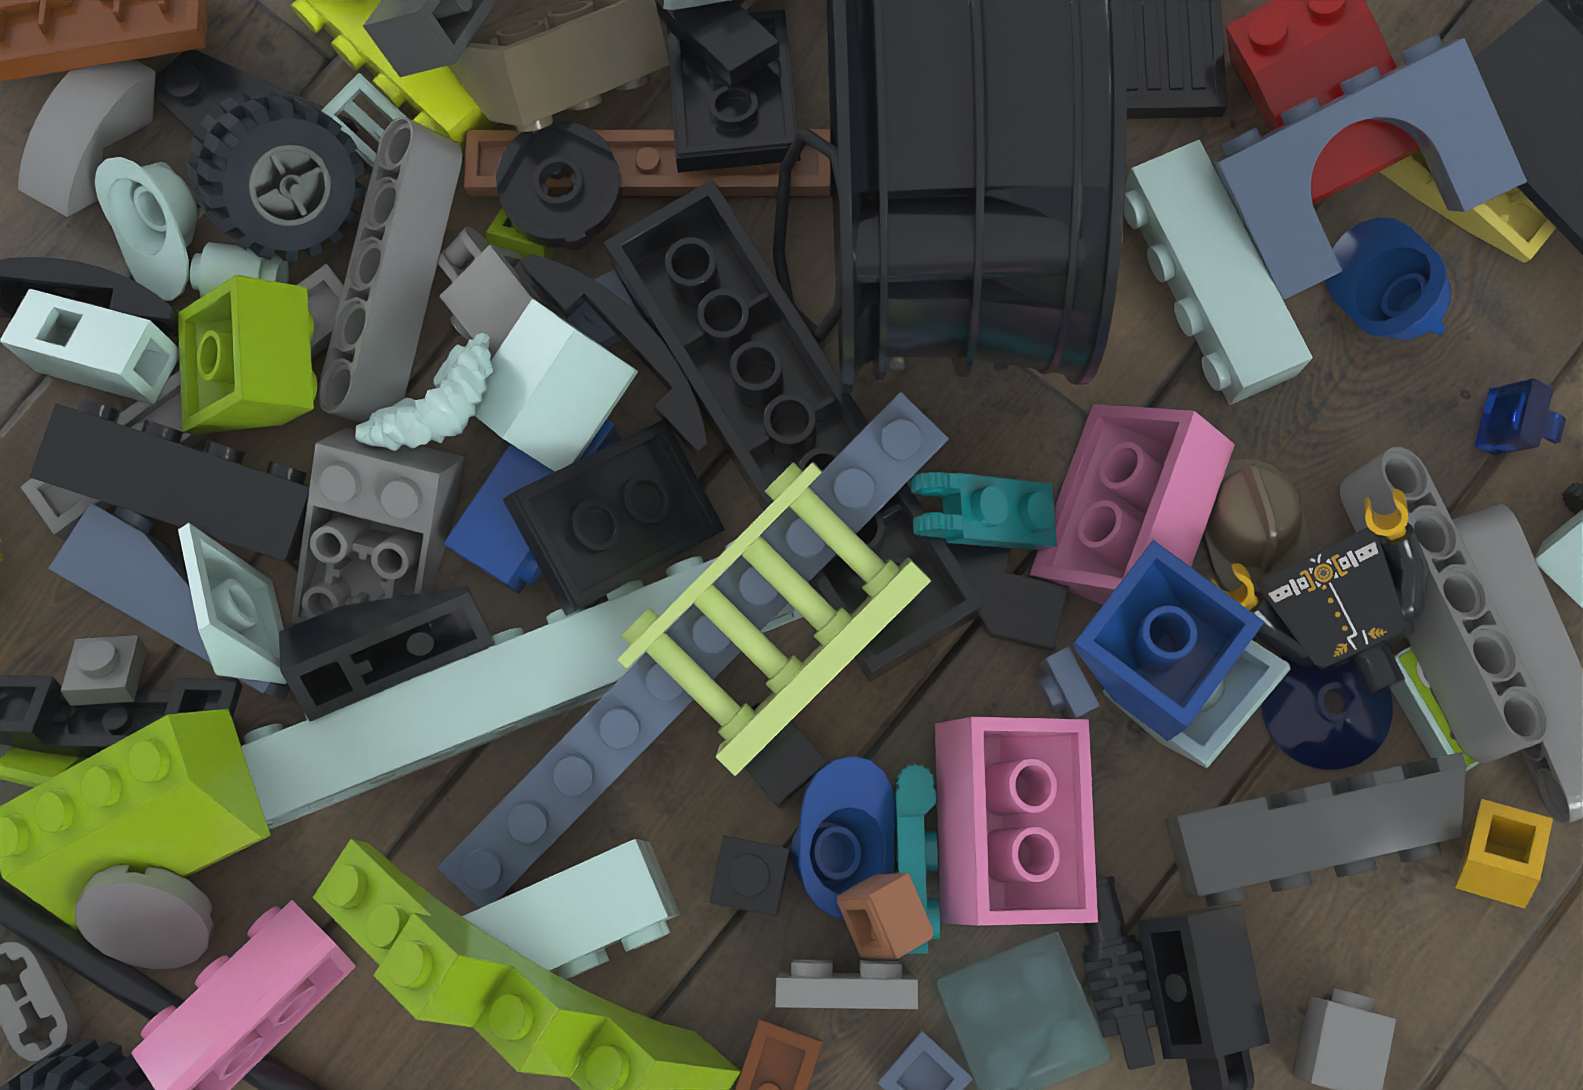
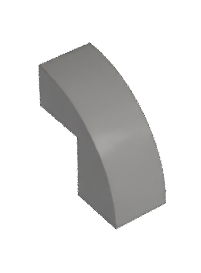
M136 60L70 70L43 105L30 131L21 160L18 190L66 217L98 201L94 181L97 167L103 162V148L152 123L155 71Z

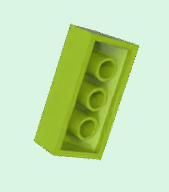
M229 709L168 714L0 806V872L2 878L72 928L79 929L75 923V905L84 886L95 873L112 866L130 865L127 873L145 874L149 866L166 869L186 878L271 836Z

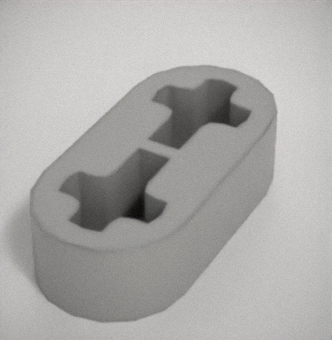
M27 941L5 942L0 944V1025L11 1047L18 1056L28 1061H39L60 1046L70 1043L72 1046L75 1045L81 1035L82 1021L79 1011L51 957ZM24 959L27 969L19 975L21 983L8 984L5 974L13 968L11 960ZM54 1017L57 1027L49 1033L50 1040L38 1042L34 1032L42 1026L41 1019Z

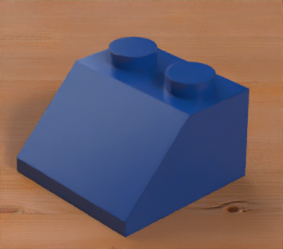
M1152 540L1072 646L1117 704L1166 741H1169L1190 725L1264 624V621L1163 546Z

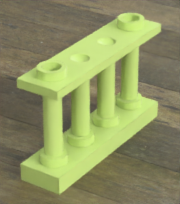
M793 462L764 491L774 502L659 617L649 607L621 635L630 647L617 661L626 670L646 651L721 725L718 733L725 740L720 744L715 757L734 776L931 582L928 575L909 556L899 566L891 559L884 563L808 487L822 473V470L814 462L804 471ZM788 506L865 581L862 589L869 596L851 614L843 607L836 611L760 536ZM740 555L817 630L813 636L821 644L803 662L794 655L788 659L712 584ZM692 603L769 678L765 684L773 692L755 710L747 703L740 707L664 632Z

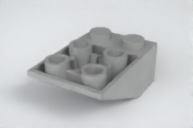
M347 427L315 443L291 622L298 624L343 605L431 592L446 547L443 543L449 536L454 521L465 457L423 446H417L412 449L402 445L396 451L386 447L370 446L355 439L356 430Z

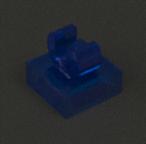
M1532 378L1489 389L1474 446L1492 455H1500L1537 448L1540 446L1541 438L1554 444L1560 443L1566 418L1559 413L1549 410L1554 387Z

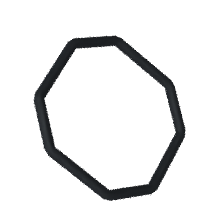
M803 128L797 133L780 164L772 251L779 284L815 340L820 342L826 339L842 316L841 236L834 304L821 324L817 326L795 306L786 264L785 240L791 171L806 143L831 159L839 197L838 148L810 129Z

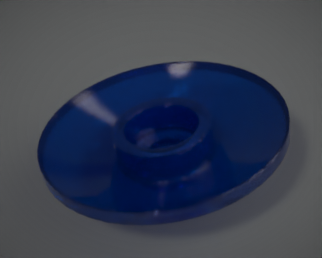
M1281 657L1282 660L1289 663L1290 670L1261 704L1264 723L1277 746L1293 760L1308 767L1321 770L1348 768L1363 762L1373 755L1386 739L1392 723L1393 701L1390 688L1368 696L1351 662L1332 671H1322L1316 665L1301 667L1288 658ZM1328 691L1338 693L1343 699L1344 707L1339 715L1332 714L1325 708L1324 696Z

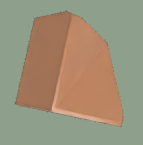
M909 873L874 875L836 896L837 904L858 953L863 959H899L933 937V928Z

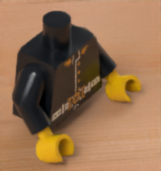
M1393 489V499L1397 507L1394 513L1389 515L1378 514L1373 510L1371 500L1367 497L1364 501L1367 528L1257 581L1256 583L1261 592H1254V585L1248 570L1238 563L1232 564L1231 567L1235 576L1242 581V585L1235 591H1224L1264 621V624L1256 633V636L1263 644L1301 667L1316 665L1322 671H1332L1351 662L1368 696L1405 680L1388 645L1413 634L1415 628L1412 620L1417 618L1424 610L1428 563L1412 525L1407 523L1409 517L1406 496L1399 489ZM1211 579V583L1220 588L1217 582L1214 579Z

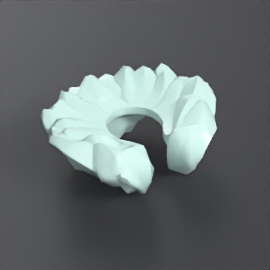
M486 333L476 334L473 340L469 339L465 347L457 344L450 351L448 359L442 364L434 377L435 389L427 390V394L423 399L405 398L391 407L378 409L371 414L369 421L356 425L355 439L370 446L386 447L396 451L402 445L414 449L421 444H427L430 440L442 443L446 436H456L463 433V429L468 424L469 417L475 415V404L482 402V394L487 391L485 379L493 372L490 361L491 353L488 349L489 335Z

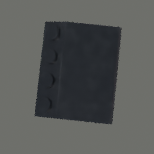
M1543 0L1475 56L1474 61L1527 182L1517 186V188L1583 255V0Z

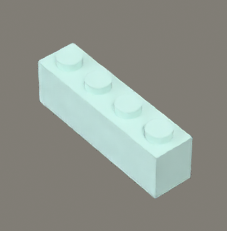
M1194 141L1133 167L1125 183L1123 214L1133 229L1140 228L1149 246L1147 258L1153 274L1160 282L1166 281L1177 301L1174 304L1177 321L1187 336L1194 335L1204 355L1202 358V368L1210 386L1215 391L1222 390L1228 404L1231 405L1296 377L1313 357L1201 141Z

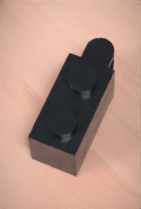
M1242 904L1188 910L1137 921L1163 1059H1186L1192 1090H1252L1255 1079L1249 1049L1268 1044L1270 1040Z

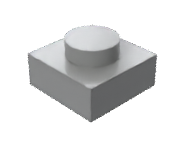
M139 635L75 639L61 692L70 706L134 702L147 651Z

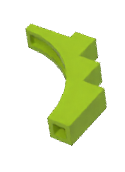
M350 839L313 896V899L380 965L373 976L416 1020L473 1027L517 1072L568 1077L581 1090H730L741 1073L737 1067L696 1031L668 1025L620 1007L546 970L494 939L406 876L370 843Z

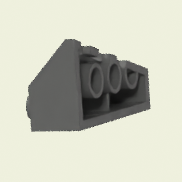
M1459 752L1166 818L1165 823L1184 895L1187 897L1205 896L1207 906L1213 907L1247 899L1244 886L1269 881L1272 892L1310 885L1312 880L1309 871L1334 866L1337 877L1377 869L1375 856L1398 851L1401 862H1410L1441 855L1440 841L1462 837L1466 763L1463 753Z

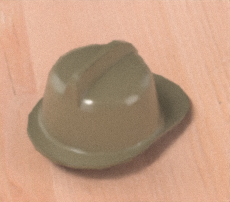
M1256 459L1229 461L1206 524L1204 536L1213 569L1221 585L1227 591H1235L1242 585V581L1235 576L1231 567L1232 564L1238 563L1248 570L1254 585V592H1261L1256 583L1257 581L1312 555V543L1301 506L1300 495L1286 475L1273 465Z

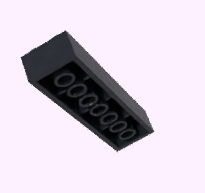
M713 179L604 241L613 269H615L645 321L661 338L676 359L689 382L700 410L763 511L774 502L764 491L793 462L802 471L812 462L823 471L869 424L850 393H842L840 377ZM907 482L856 535L884 563L891 559L899 566L909 556L928 575L931 582L854 657L869 682L978 617L984 606L982 599L943 538L914 534V517L922 516L926 512L916 496L911 493V488ZM838 554L808 582L836 611L843 607L849 614L869 596L862 589L865 581Z

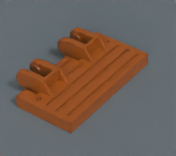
M0 0V82L206 48L208 0Z

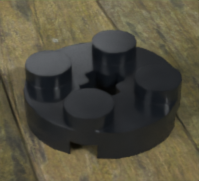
M553 122L551 124L553 128L541 129L534 134L532 131L524 132L507 146L497 167L496 185L499 191L500 204L518 233L542 246L579 250L588 246L593 237L604 231L614 219L622 199V175L611 149L599 134L586 126L574 122ZM564 172L572 174L570 183L573 190L567 195L562 194L560 197H551V191L545 184V181L549 177L559 179Z

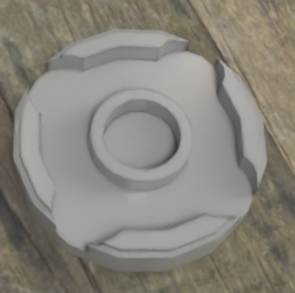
M117 865L95 873L84 886L75 905V923L84 938L103 954L128 965L148 969H173L197 961L207 950L215 931V921L213 922L210 917L213 907L208 897L189 880L162 868L148 866L145 874L136 872L127 873L130 865Z

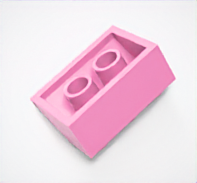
M1093 404L1054 507L1057 546L1038 550L1029 575L1037 580L1068 587V592L1103 605L1152 540L1191 567L1235 444L1196 411Z
M967 717L935 723L940 924L979 926L1098 922L1089 719Z
M293 900L283 909L275 906L255 921L247 933L251 939L231 958L227 955L221 956L203 970L195 981L198 989L178 1008L171 1005L163 1009L148 1022L141 1032L144 1040L131 1054L155 1090H231L356 965Z

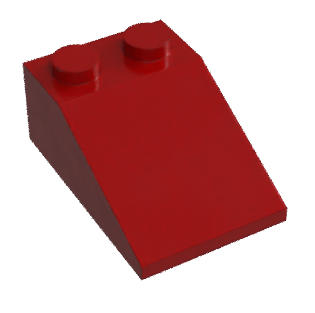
M1272 0L1225 25L1230 62L1270 131L1284 125L1280 117L1281 113L1306 100L1317 97L1320 106H1323L1344 95L1340 83L1367 69L1377 66L1382 76L1397 68L1378 25L1364 0ZM1364 119L1345 127L1329 140L1316 160L1311 177L1313 205L1421 151L1419 146L1404 130L1385 121Z

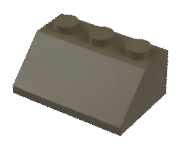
M549 0L479 27L456 64L448 65V67L490 121L516 125L517 131L529 132L549 126L553 123L552 115L564 109L577 111L600 104L602 102L601 94L614 88L616 90H629L643 86L649 82V73L670 65L655 0Z

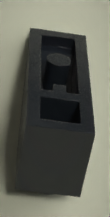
M462 586L343 605L279 631L280 671L308 720L311 722L495 643L469 587Z

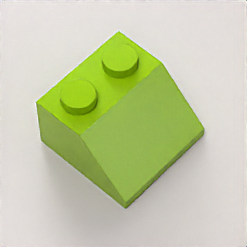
M234 275L178 313L182 431L184 433L202 434L279 426L314 409L313 401L317 393V378L312 371L310 347L314 331V319L312 313L308 310L307 287Z

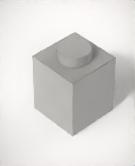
M1334 988L1331 1001L1309 996L1293 1076L1333 1090H1382L1396 1019L1373 1013L1376 999Z

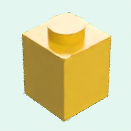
M1481 799L1469 827L1455 888L1525 909L1541 879L1553 818Z

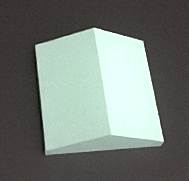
M532 298L491 360L493 372L485 379L487 391L482 394V402L475 404L474 416L510 444L551 470L557 471L581 458L638 373V370Z
M190 523L178 529L198 630L215 674L286 684L287 682L280 671L279 631L284 630L273 581Z
M1251 640L1190 725L1169 741H1166L1117 704L1105 689L1103 693L1162 745L1208 768L1289 672L1290 665Z

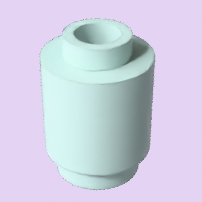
M209 242L204 247L202 254L196 253L190 267L191 286L194 290H199L201 297L234 275L289 284L287 261L284 262L279 256L274 255L271 260L261 258L249 248L245 251L238 245Z

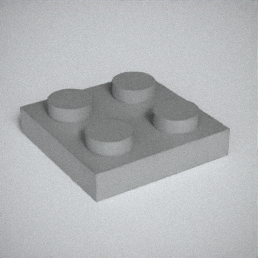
M793 959L791 971H780L776 977L775 1007L918 1009V980L912 973H902V963L899 960H860L859 972H833L832 959Z

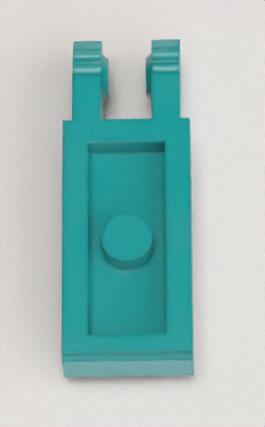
M944 472L915 474V476L910 478L911 493L922 496L942 497L943 513L930 512L914 517L913 527L914 534L945 538L946 543L1027 550H1043L1057 546L1052 484Z
M916 763L913 766L907 764V768L901 769V773L897 775L898 779H895L896 786H894V789H896L894 794L896 873H909L933 928V937L931 939H940L938 898H927L926 871H937L938 868L936 831H924V815L936 804V790L933 789V785L936 782L932 778L934 774L929 772L930 768H924L923 764L921 766L916 765ZM928 941L907 954H928Z

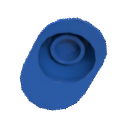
M1377 217L1358 223L1341 236L1332 250L1342 272L1326 279L1325 286L1333 300L1363 331L1374 337L1411 340L1426 334L1428 331L1441 335L1446 330L1441 319L1447 313L1452 296L1451 283L1447 278V266L1442 257L1410 226L1396 218Z
M855 756L831 760L815 773L804 792L800 811V825L792 840V864L795 874L803 884L814 905L832 918L844 919L837 904V895L874 875L894 874V793L884 771L872 761Z

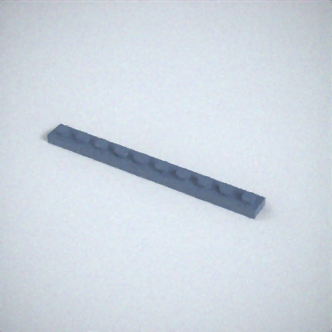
M900 391L808 487L856 534L949 438ZM789 506L760 535L807 582L837 554ZM742 555L713 583L759 631L789 603ZM694 604L665 632L712 679L741 652ZM646 652L440 863L437 869L479 909L497 901L694 699Z

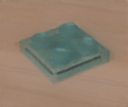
M1056 930L934 980L978 1090H1040L1112 1060L1061 936Z

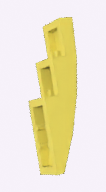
M1421 151L1379 171L1417 200L1459 227L1523 263L1533 258L1556 229L1517 187L1466 212L1448 211Z

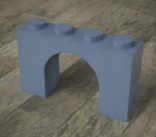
M1439 34L1430 37L1401 52L1400 54L1405 64L1381 76L1378 67L1374 66L1340 83L1344 95L1325 105L1320 106L1317 97H1313L1281 113L1280 117L1284 123L1283 126L1263 136H1260L1257 127H1254L1221 144L1225 155L1211 163L1283 300L1342 272L1313 207L1311 177L1316 160L1325 145L1338 132L1355 122L1364 119L1381 120L1396 125L1409 134L1419 146L1448 211L1466 212L1527 182L1465 38L1443 44Z

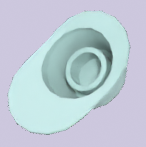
M122 157L107 158L97 167L94 182L97 199L113 228L125 262L137 283L151 290L164 301L175 300L184 292L189 279V259L186 247L192 242L199 217L197 203L192 191L184 180L165 162H157L140 167L137 163Z

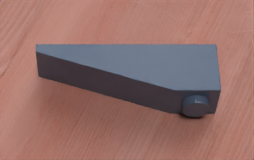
M90 503L48 569L211 663L198 630L186 566L167 544L148 534L154 523L128 509L117 507L112 514ZM237 678L261 693L281 700H285L291 690L287 684Z

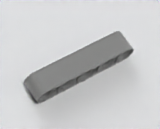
M406 117L396 118L387 126L378 146L318 389L319 405L323 411L359 423L369 421L371 414L378 409L391 407L405 398L462 163V150L457 141Z
M1403 447L1388 449L1345 477L1340 485V497L1357 533L1368 527L1364 511V501L1367 497L1370 498L1375 512L1381 515H1389L1397 510L1393 499V489L1401 490L1406 496L1409 517L1407 523L1412 525L1428 563L1424 610L1417 618L1412 620L1415 632L1407 636V639L1457 743L1465 754L1481 763L1492 762L1539 744L1546 738L1549 731V717L1546 708L1426 467L1420 458L1410 450Z
M1500 503L1454 518L1452 521L1549 717V731L1546 738L1539 744L1521 750L1546 809L1557 822L1567 825L1583 819L1582 666L1523 530L1509 507Z

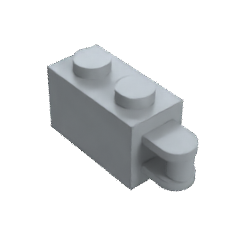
M466 226L459 233L458 237L439 254L438 259L439 266L452 281L439 297L453 313L450 318L451 322L468 341L469 339L473 340L475 335L479 333L488 334L490 337L488 349L491 353V361L532 298L583 332L571 316L566 318L524 273L521 262L525 258L519 251L490 245L479 232ZM474 257L475 260L467 267L466 264Z

